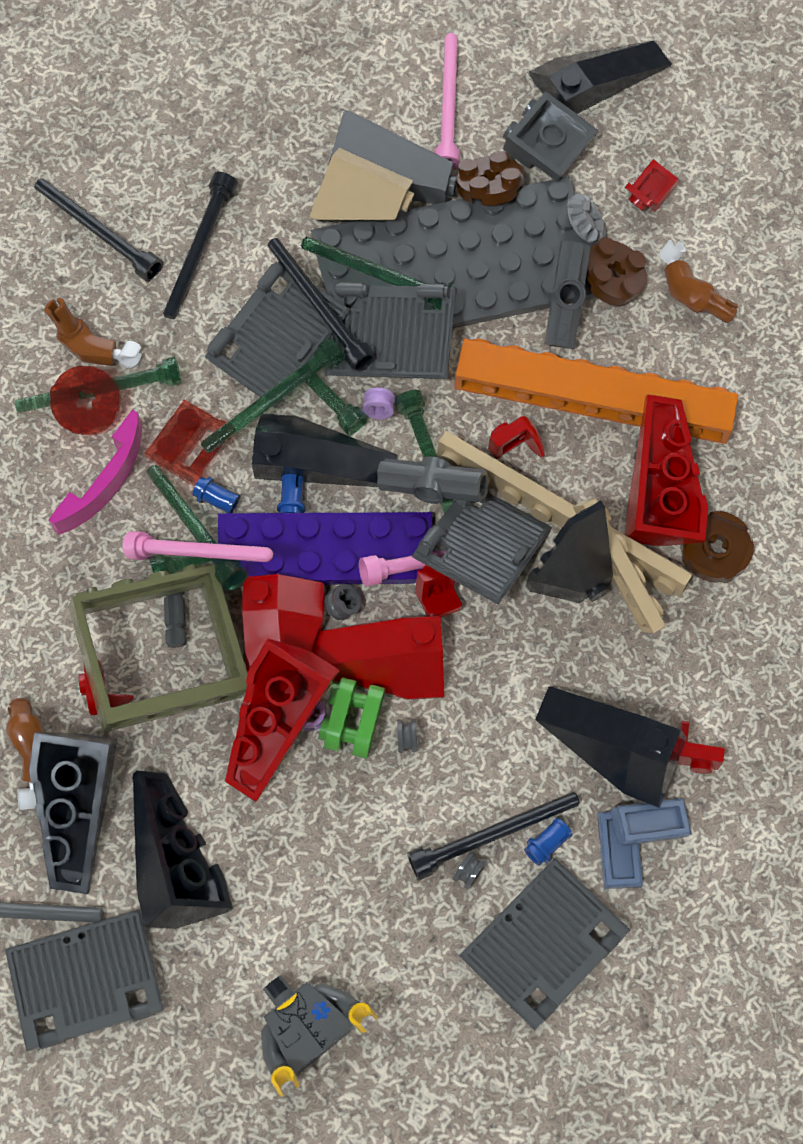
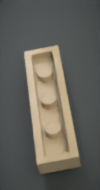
M596 498L583 500L573 506V509L578 514L597 503ZM605 507L613 570L612 579L641 631L655 633L666 626L661 618L663 610L654 597H650L644 587V584H646L645 577L641 570L630 562L626 554L629 551L628 546L619 534L614 533L609 523L611 521L610 513Z

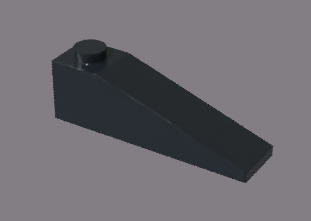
M655 40L557 57L528 71V74L542 94L546 91L578 114L670 67L672 63Z
M261 413L254 436L252 469L254 479L281 481L283 475L295 474L297 475L296 481L301 476L306 483L378 487L377 470L380 461H384L385 458L397 460V454L298 416Z
M600 500L567 520L553 540L555 546L550 551L545 552L540 558L544 564L541 569L536 567L529 573L526 587L530 592L581 603L587 598L591 602L596 601L609 591L608 586L613 577L606 510L605 505Z
M550 686L535 718L539 724L624 795L660 808L687 740L682 730L651 718Z
M34 733L29 774L35 792L37 804L35 808L37 818L40 820L43 837L42 848L50 889L88 894L112 777L117 739L78 733Z
M136 770L132 774L136 886L145 928L178 929L230 912L233 907L224 874L218 864L209 867L200 848L205 846L206 842L201 833L194 835L186 826L183 819L187 816L188 810L169 776L165 773Z

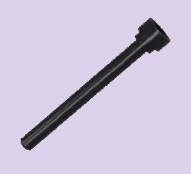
M217 171L212 176L209 183L211 199L164 309L163 315L166 318L176 319L224 202L228 201L229 197L234 196L238 181L230 174Z
M40 178L35 182V189L131 261L135 273L143 280L150 282L162 270L163 260L154 253L138 251L45 179Z
M278 238L271 239L267 247L345 348L344 354L346 355L345 361L354 372L367 368L376 357L374 351L368 343H362L361 340H356L281 241Z
M571 792L437 849L431 850L430 847L427 849L419 847L407 852L409 862L417 880L420 881L432 876V871L438 869V864L579 806L580 800L575 792Z

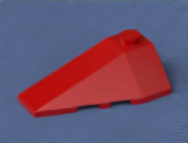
M650 394L645 396L625 525V535L640 544L660 547L704 543L706 540L708 504L706 495L702 494L698 478L700 471L698 463L694 461L690 445L692 439L681 399Z
M281 574L243 577L242 616L247 673L268 638L314 653L312 648L318 630L321 631L325 620L324 583Z
M440 616L400 618L318 631L312 650L315 655L340 670L334 681L339 682L343 677L357 681V686H361L364 689L369 690L370 685L385 688V693L406 700L444 698L443 646Z
M268 638L247 673V686L239 711L240 719L236 738L233 740L225 782L256 802L340 670L309 650Z

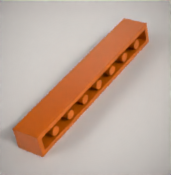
M464 338L455 374L454 389L638 427H641L645 396L647 394L681 399L691 437L727 444L732 433L739 395L723 387L708 388L695 385L689 380L673 381L663 379L654 373L638 374L628 372L619 366L604 367L594 365L585 359L569 360L559 358L556 354L550 352H542L540 354L529 352L515 345L506 347L494 345L480 338L473 340Z

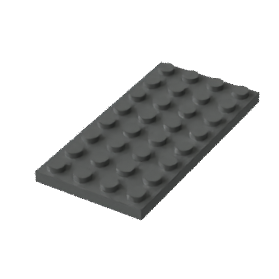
M570 176L563 177L559 181L553 179L524 185L522 189L521 187L517 189V196L514 199L499 205H482L481 199H474L472 197V203L462 198L409 209L407 212L400 211L395 220H355L312 229L311 237L325 292L333 297L334 286L340 282H356L375 286L445 284L446 286L456 288L452 329L550 308L549 293L554 284L560 242L573 241L591 246V244L577 235L568 217V200L575 195ZM586 277L584 286L586 290L585 300L594 299L596 297L590 291L592 285ZM563 286L560 291V298L565 304H571L574 301L575 294L570 287ZM346 296L345 306L347 308H360V297ZM427 298L426 310H441L442 299Z

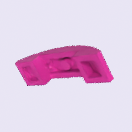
M132 409L112 435L118 451L84 496L80 499L69 492L48 519L54 532L61 535L80 526L98 513L119 491L135 463L140 448L142 423L138 412Z

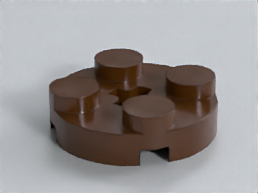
M496 151L490 156L474 160L466 159L458 165L459 172L456 176L457 190L459 195L472 203V197L474 199H481V204L486 206L503 204L514 199L517 196V189L520 187L522 189L524 186L522 167L516 161L509 159V154L504 151Z
M608 237L601 238L590 249L586 277L592 285L591 293L599 300L614 306L624 305L627 301L632 302L643 292L647 283V273L644 267L646 265L645 256L621 242L614 241ZM609 268L614 269V270L618 273L619 276H618V277H614V276H613V271H612L611 269H609Z
M713 511L707 515L705 542L680 545L682 562L695 576L702 580L714 583H728L741 575L750 563L754 552L753 539L751 541L750 535L747 532L748 528L741 519L727 512ZM716 539L723 542L722 548L726 552L714 554L707 543H714Z

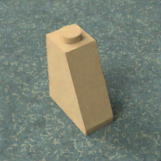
M338 148L332 155L309 217L315 220H395L400 211L407 212L414 193L410 192L409 189L413 180Z

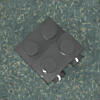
M545 91L538 101L533 98L522 112L524 117L519 123L513 121L503 134L505 139L503 150L528 169L534 164L552 179L559 181L596 137L598 129Z

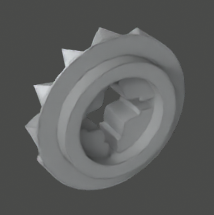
M579 193L570 197L568 200V217L577 235L591 245H595L601 238L606 237V230L604 228L606 223L601 217L602 212H599L596 208V203L591 202L587 195Z

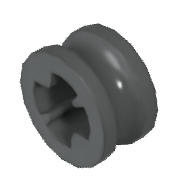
M348 584L337 586L325 596V608L337 620H345L357 613L361 608L359 593L353 586Z
M397 719L398 753H403L407 748L411 749L412 752H417L416 719H411L409 723H404L402 719Z
M470 851L457 869L452 880L455 882L463 881L465 884L464 888L469 890L487 861L484 859L477 860L475 853Z

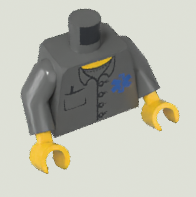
M282 975L276 977L265 986L263 991L276 1007L264 1016L267 1024L261 1031L263 1060L271 1074V1083L280 1097L284 1096L281 1087L285 1082L293 1081L296 1088H299L300 1083L296 1076L355 1029L354 1026L361 1033L367 1031L361 1025L363 1018L366 1016H372L375 1020L378 1018L368 1004L360 1003L348 992L324 983L312 986L306 982L294 992Z

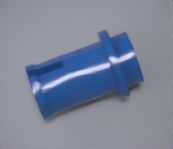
M286 474L281 477V502L277 505L279 513L305 512V505L302 504L303 477L299 476L297 481V475Z
M201 477L197 481L192 493L193 496L197 497V502L203 503L205 501L226 513H232L240 500L239 494H235L214 483L212 477L207 479Z
M555 818L535 839L530 838L527 840L528 846L524 848V851L536 865L540 866L543 862L548 864L551 860L550 855L566 840L570 839L573 834L562 820Z

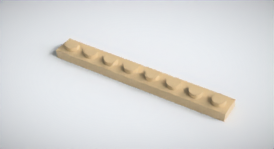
M445 431L438 441L437 455L441 459L449 462L451 466L486 470L489 486L499 491L501 497L513 505L519 503L530 509L531 514L537 520L544 523L550 521L562 529L567 520L576 515L573 509L575 505L450 432ZM612 528L614 533L619 534L626 542L629 550L626 554L632 565H636L645 578L654 582V586L658 591L666 595L674 594L680 598L692 574Z

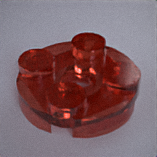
M76 366L68 369L57 378L55 384L50 389V406L54 418L63 428L74 434L88 436L100 434L109 429L118 417L122 398L120 389L108 373L94 366ZM83 391L87 395L93 393L95 399L91 402L93 408L87 410L84 406L80 408L77 406V402L80 400L79 394Z

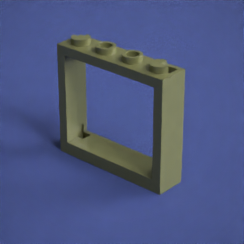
M191 564L184 567L182 572L169 574L168 571H159L147 576L146 580L133 582V579H123L113 583L111 588L97 590V587H87L86 591L75 593L76 595L71 597L68 608L103 733L244 697L247 686V670L215 564L204 567L203 565L195 566ZM202 588L228 679L111 708L85 614Z

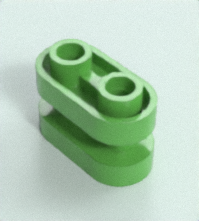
M342 677L340 684H332L328 704L333 705L330 719L323 718L318 739L324 740L325 749L339 752L342 741L354 744L352 755L367 759L381 711L385 688L370 685L367 695L355 692L357 681ZM351 706L363 709L358 730L346 727Z

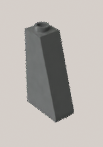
M344 110L330 160L338 148H341L413 180L409 191L414 193L412 200L438 204L446 202L447 196H454L457 177L452 176L453 162L351 111Z

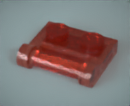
M184 399L144 454L147 459L195 487L206 467L224 442L232 439L236 430L228 422L213 417ZM208 429L213 431L214 434L190 467L184 466V461Z

